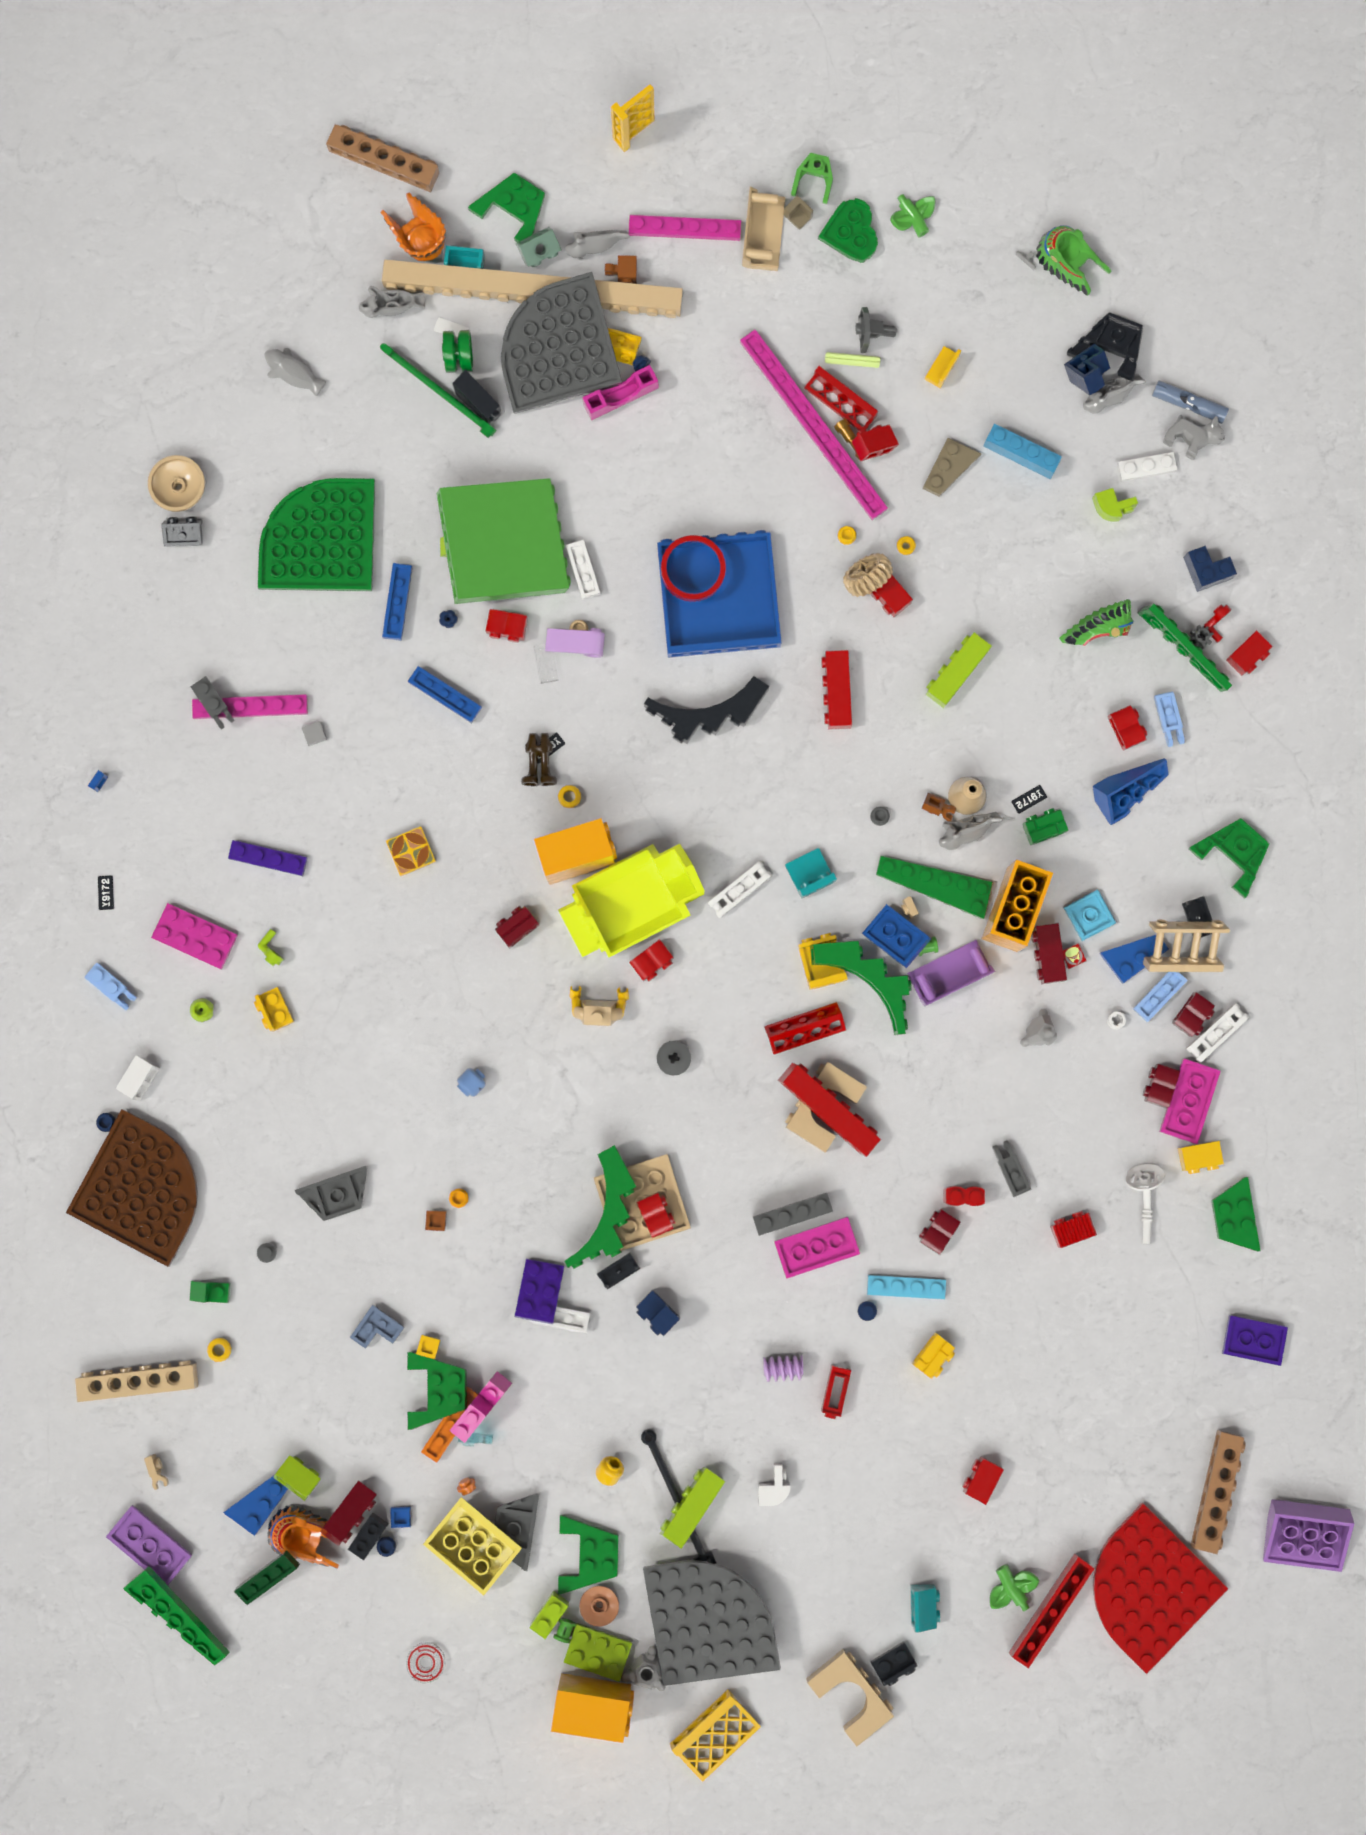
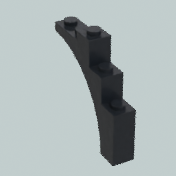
M753 676L746 686L733 697L707 708L691 710L673 708L660 704L649 697L644 702V707L646 708L645 711L651 716L657 715L662 718L661 722L669 727L671 725L674 726L671 730V734L674 735L673 739L681 744L683 742L688 744L699 726H702L701 730L708 735L712 733L716 736L728 717L731 718L729 721L734 725L744 727L768 692L769 685Z

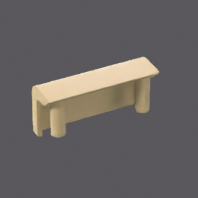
M750 186L742 259L743 267L778 271L785 197L778 196L777 194L758 193L757 189Z

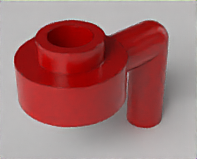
M1221 604L1213 611L1215 615L1204 624V628L1208 626L1209 633H1213L1211 637L1217 643L1223 637L1213 626L1232 610L1228 605L1223 606Z

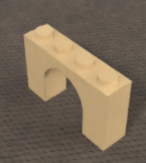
M829 1062L825 1065L821 1064L816 1072L818 1074L817 1078L823 1082L821 1086L825 1090L829 1088L857 1104L867 1088ZM798 1100L795 1105L798 1109L794 1114H789L785 1121L787 1123L785 1128L826 1153L836 1136L819 1126L812 1118L811 1110Z
M842 1649L807 1677L806 1680L819 1699L842 1682L855 1683L864 1690L866 1701L863 1709L843 1726L844 1731L857 1747L894 1717L892 1713L894 1708L887 1699L883 1701L879 1696L881 1691L876 1684L873 1683L871 1685L867 1680L869 1676L862 1667L859 1669L855 1665L857 1660L850 1651L846 1653Z

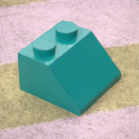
M934 1584L910 1585L911 1625L915 1633L936 1629L937 1622H940V1610L936 1608V1602H940L939 1590H936Z

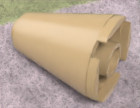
M962 777L951 785L948 792V800L952 806L957 808L956 812L963 815H971L978 812L984 806L986 790L977 779Z

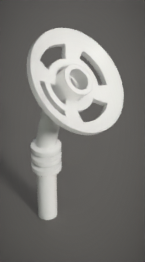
M1141 1164L1130 1169L1125 1179L1130 1188L1143 1191L1144 1209L1142 1210L1143 1214H1141V1217H1143L1141 1219L1143 1221V1244H1150L1151 1222H1153V1219H1151L1153 1217L1151 1214L1153 1213V1210H1151V1190L1163 1183L1165 1173L1157 1165ZM1142 1171H1153V1174L1142 1173ZM1135 1175L1134 1183H1131V1179Z

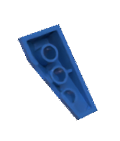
M1163 758L1109 776L1092 786L1094 800L1110 825L1125 818L1131 812L1129 809L1136 802L1140 804L1144 800L1142 797L1149 790H1154L1169 775L1167 760Z

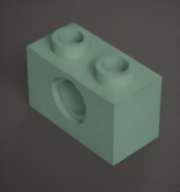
M550 227L516 243L522 259L528 267H536L542 263L541 260L547 257L548 259L554 258L562 250L553 229ZM538 244H543V251L541 253H536L535 251Z

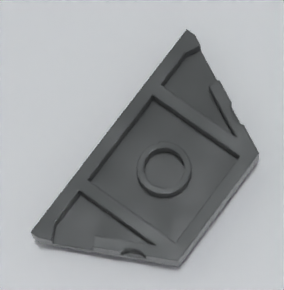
M367 1166L296 1189L295 1193L323 1221L361 1209Z
M537 1493L497 1507L495 1526L522 1547L512 1561L524 1571H528L539 1494Z

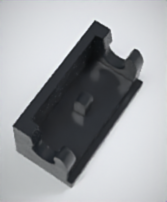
M1204 896L1182 903L1188 922L1213 921ZM1202 933L1201 938L1211 935L1212 933Z
M629 1252L598 1272L597 1276L608 1290L638 1271L640 1267Z

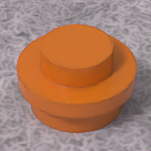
M468 1477L462 1479L458 1483L457 1491L462 1495L470 1494L476 1489L475 1480Z

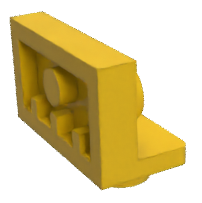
M608 328L616 361L633 365L642 337Z
M279 987L261 995H255L256 1001H254V1005L258 1012H262L264 1017L262 1023L266 1029L274 1032L294 1022Z

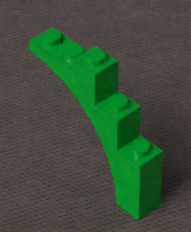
M859 941L813 944L810 946L812 965H827L840 968L865 981L884 1003L892 1022L894 1035L906 1034L905 1030H908L907 1019H904L906 1002L902 1000V996L910 995L909 991L912 990L911 980H908V976L885 977V974H887L886 962L884 963L883 958L861 960L860 957L863 956L862 945H859Z
M615 1145L597 1154L603 1167L606 1182V1200L603 1215L589 1241L578 1252L564 1261L568 1268L572 1266L575 1269L584 1264L582 1260L590 1257L591 1260L601 1255L600 1251L602 1249L606 1256L611 1255V1257L622 1253L621 1248L624 1245L614 1225L617 1224L620 1227L628 1223L627 1218L630 1215L620 1195L623 1194L624 1197H627L635 1192L633 1188L637 1186Z

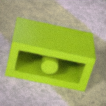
M289 1455L275 1473L274 1479L305 1501L318 1485L321 1478L318 1477L319 1473L303 1466L304 1462L300 1458Z
M553 1591L530 1623L529 1628L546 1639L568 1608L569 1601Z

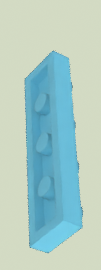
M868 1275L867 1295L945 1299V1279Z

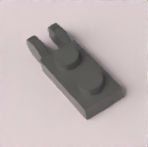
M207 676L190 686L210 717L215 720L221 730L225 727L222 720L218 717L222 712H224L228 721L231 723L235 721L228 711L227 705Z
M1006 1140L1003 1144L1009 1157L1003 1159L997 1145L992 1148L1013 1197H1016L1032 1189L1017 1155L1014 1154L1009 1142Z

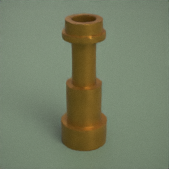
M845 418L839 421L834 428L847 443H850L856 452L851 442L856 435L849 427L850 423Z

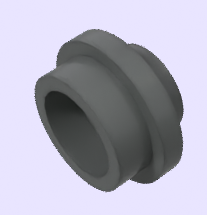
M876 807L870 814L871 821L877 826L885 825L890 817L888 810L884 807Z
M264 1243L257 1249V1257L264 1263L271 1262L276 1257V1248L270 1243Z

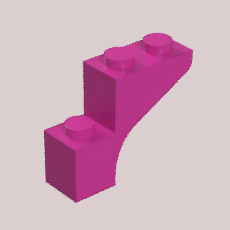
M497 1371L449 1431L465 1443L512 1383Z

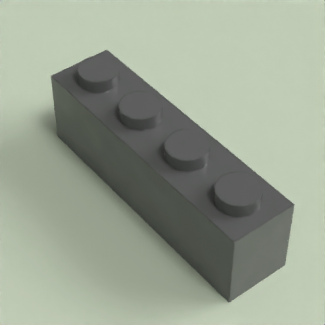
M823 1193L753 1216L757 1233L760 1236L831 1213L833 1209L828 1194Z

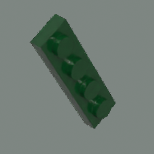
M286 1550L237 1586L234 1593L248 1605L295 1571L300 1563Z

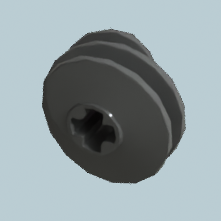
M668 1041L658 1050L657 1064L665 1074L671 1076L680 1075L689 1068L691 1053L682 1042ZM676 1053L680 1059L673 1064L668 1057Z

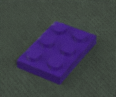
M526 1259L515 1318L553 1325L564 1266Z
M1229 1315L1222 1354L1281 1366L1288 1327Z

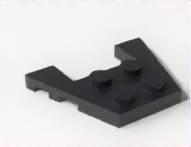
M1109 312L1092 327V330L1086 336L1081 337L1073 348L1068 349L1067 356L1074 358L1093 344H1096L1109 353L1125 358L1117 373L1118 376L1133 382L1143 325Z

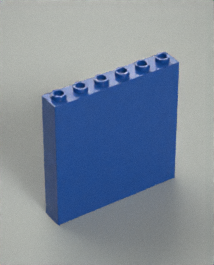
M765 530L755 531V534L738 532L733 536L719 534L717 537L711 538L708 535H703L702 537L714 542L723 553L726 572L722 585L717 592L705 600L696 602L677 598L664 585L661 577V562L666 549L674 541L672 539H663L661 542H657L668 658L781 647L770 532ZM691 541L678 545L670 553L667 560L666 568L670 581L677 589L685 593L698 594L707 591L716 583L720 574L718 556L713 549L700 542Z

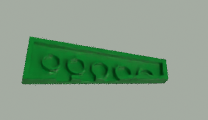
M1151 604L1138 611V615L1153 629L1157 628L1163 632V638L1167 642L1175 643L1177 651L1181 655L1189 657L1190 664L1220 692L1227 691L1232 686L1229 678L1216 669V664L1203 655L1201 648L1196 645L1194 646L1190 642V637L1177 628L1174 620L1168 619L1164 615V610L1159 605Z
M880 856L876 872L877 876L960 909L977 918H985L992 882Z
M150 1566L123 1588L141 1605L145 1603L152 1609L151 1613L157 1617L159 1615L168 1622L166 1626L180 1632L181 1638L214 1666L230 1653Z

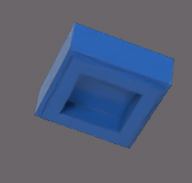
M98 770L88 784V787L99 792L108 776Z
M411 1506L390 1508L391 1528L411 1527Z

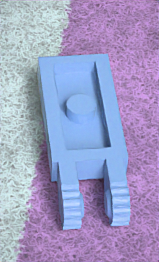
M1174 692L1155 695L1154 701L1162 731L1165 733L1167 746H1173L1170 731L1176 730L1179 744H1184L1183 725Z
M96 963L84 977L110 1000L116 1002L125 1010L129 1006L119 999L122 993L130 1000L135 1001L137 998L122 982L99 963Z

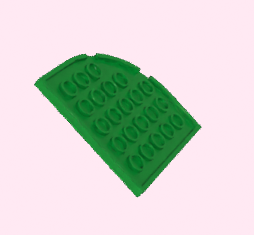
M328 478L316 480L306 486L298 487L284 497L270 513L269 519L262 530L259 544L258 589L372 591L375 479Z

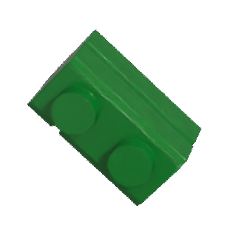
M1054 808L1044 811L1043 816H1030L1026 818L1027 822L1022 824L1030 845L1069 831L1062 811L1060 809L1055 811Z

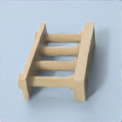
M1162 919L1149 921V926L1156 933L1154 953L1151 957H1144L1143 965L1149 972H1223L1224 964L1216 957L1220 933L1230 932V929L1223 921L1168 922ZM1164 933H1175L1172 955L1170 957H1161ZM1183 933H1194L1190 955L1188 957H1180ZM1212 933L1209 955L1198 957L1201 934Z

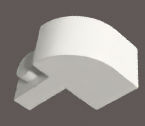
M774 1463V1483H758L759 1506L778 1505L789 1495L790 1483H783V1481H786V1468H782V1463Z

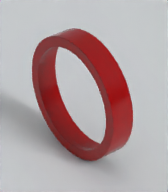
M697 535L684 536L675 540L666 549L661 562V577L666 588L677 598L690 602L702 601L715 594L722 585L726 572L725 559L719 547L711 540ZM685 542L703 543L713 549L718 556L720 562L719 577L716 583L705 592L689 594L680 591L672 584L668 577L666 568L668 557L673 549Z

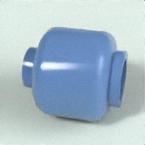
M468 1068L458 1077L457 1087L467 1097L469 1095L474 1097L486 1086L483 1080L486 1076L478 1068L475 1071L472 1068Z

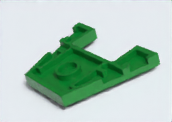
M513 173L469 205L468 210L483 219L491 206L496 205L523 223V226L514 237V241L519 242L533 235L545 193L516 173Z
M1240 818L1192 845L1188 850L1200 860H1203L1213 847L1222 852L1243 871V875L1231 888L1245 899L1249 894L1251 885L1256 878V873L1259 866H1261L1270 843Z
M407 1352V1370H427L428 1396L427 1411L407 1412L408 1430L416 1429L467 1409L466 1369L413 1352Z
M560 1515L559 1534L580 1535L579 1575L558 1576V1594H564L617 1577L618 1535L568 1518L565 1515Z

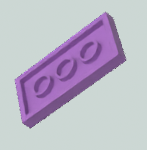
M134 1505L127 1510L106 1536L108 1540L143 1569L150 1566L167 1585L171 1583L193 1556Z

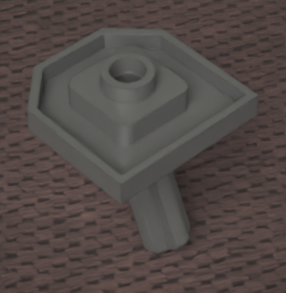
M868 307L861 308L858 316L859 322L856 323L855 331L856 335L859 334L860 353H866L870 344V338H878L880 336L895 337L897 328L891 325H883V321L871 320Z

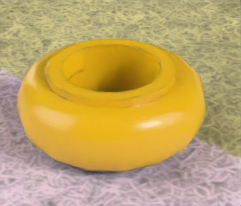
M566 785L560 789L558 801L565 808H574L581 801V792L573 785ZM571 791L575 794V799L572 802H567L564 799L566 792Z
M224 1338L213 1339L207 1347L208 1356L215 1362L225 1361L231 1354L230 1343ZM217 1344L223 1345L225 1349L224 1354L221 1356L216 1355L214 1352V1347Z

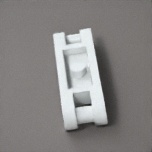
M762 861L755 864L707 903L711 908L715 909L716 915L719 918L773 876L770 871L767 872L763 867ZM755 872H758L761 875V877L758 880L753 875ZM722 899L727 903L724 907L719 903Z
M1237 1003L1233 1004L1186 1048L1189 1053L1192 1052L1198 1063H1201L1249 1018L1246 1013L1239 1009L1240 1006ZM1233 1014L1238 1018L1236 1021L1231 1018ZM1200 1044L1206 1048L1203 1052L1197 1048Z

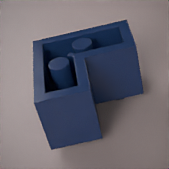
M1093 344L1064 364L1069 381L1089 396L1105 386L1102 375L1110 369L1105 350L1096 344Z
M1206 545L1187 552L1183 557L1197 592L1229 581L1237 575L1231 557L1212 563Z
M653 1289L636 1306L638 1309L636 1313L643 1320L647 1318L650 1321V1329L657 1336L660 1333L665 1336L680 1320V1316Z

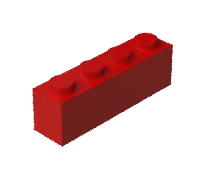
M848 650L825 651V657H821V666L825 668V675L822 676V685L826 687V694H823V705L827 706V713H824V724H828V730L851 729Z

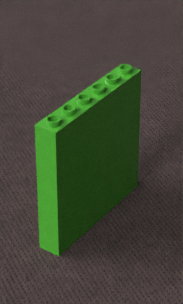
M550 478L439 488L436 495L454 604L561 594L569 589L571 581L570 576L566 573L568 564L567 558L563 555L564 541L560 538L561 523L557 520L558 505L554 502L553 497L555 495V487L551 484Z

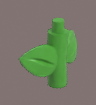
M904 194L900 195L897 199L900 202L899 207L901 210L892 214L890 218L892 225L900 231H905L913 226L918 238L924 236L929 232L924 219L931 217L933 214L935 197H924L913 204L910 199H906Z
M1007 1564L999 1567L996 1573L1001 1584L995 1586L990 1593L991 1609L1006 1607L1013 1600L1016 1606L1021 1607L1022 1611L1028 1610L1030 1607L1026 1602L1028 1598L1025 1593L1032 1592L1038 1586V1577L1029 1571H1020L1013 1577Z

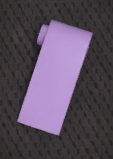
M547 628L545 651L578 653L588 657L601 658L603 657L605 634L601 632V629L591 628L590 631Z

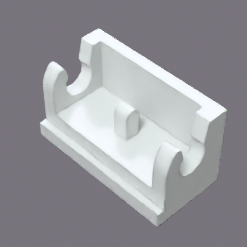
M136 1055L116 1089L131 1099L141 1101L160 1068Z

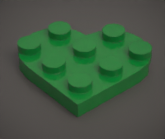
M858 198L846 202L843 201L819 234L818 240L853 261L864 263L867 259H870L876 252L878 238L875 230L870 227L872 213L869 205Z

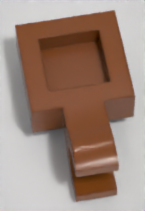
M927 793L921 809L937 816L941 813L946 821H951L953 815L948 812L955 814L957 808L945 804L944 799Z

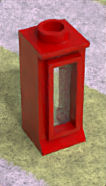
M831 1364L821 1412L825 1413L824 1417L836 1419V1416L841 1417L851 1369H844Z

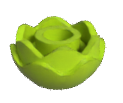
M206 998L196 999L190 1006V1015L198 1022L207 1021L213 1016L214 1006Z

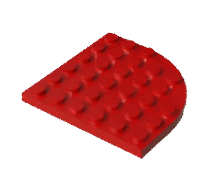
M1143 1503L1108 1538L1101 1550L1093 1576L1094 1602L1103 1627L1113 1641L1146 1674L1228 1590Z

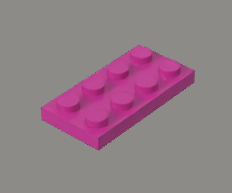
M167 903L151 938L222 970L238 935Z
M1183 1058L1169 1108H1166L1159 1132L1198 1144L1221 1071Z
M848 1217L774 1241L786 1279L860 1254Z

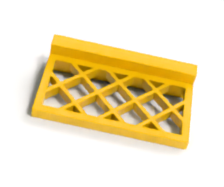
M651 84L620 107L617 102L611 106L612 137L623 152H626L630 148V140L655 121L654 88Z
M727 1689L670 1743L672 1752L679 1756L703 1782L761 1726ZM736 1705L739 1709V1717H728V1710ZM716 1721H725L724 1730H713L714 1723ZM728 1721H739L738 1731L727 1730ZM742 1721H750L754 1725L749 1731H741ZM703 1734H710V1744H699V1737ZM713 1734L724 1735V1744H713ZM727 1735H738V1741L735 1744H727ZM688 1748H696L695 1758H687L683 1752ZM709 1748V1758H698V1749ZM712 1748H723V1755L720 1758H712ZM698 1762H709L708 1769L702 1774L697 1769Z

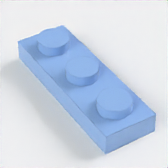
M1167 972L1133 1010L1146 1022H1149L1188 980L1179 972Z

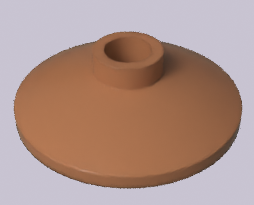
M591 1587L581 1597L580 1613L583 1619L590 1625L597 1627L608 1625L618 1614V1598L607 1587ZM598 1601L603 1603L602 1608L596 1607Z

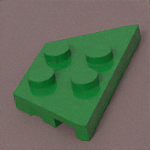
M1243 1177L1239 1182L1230 1186L1222 1194L1211 1200L1217 1238L1259 1252L1261 1250L1248 1177Z

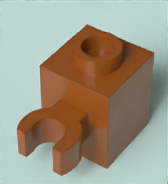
M618 255V265L605 264V275H618V282L637 284V256Z

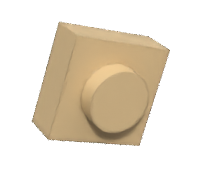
M911 896L903 899L901 908L905 916L909 915V918L917 916L919 913Z

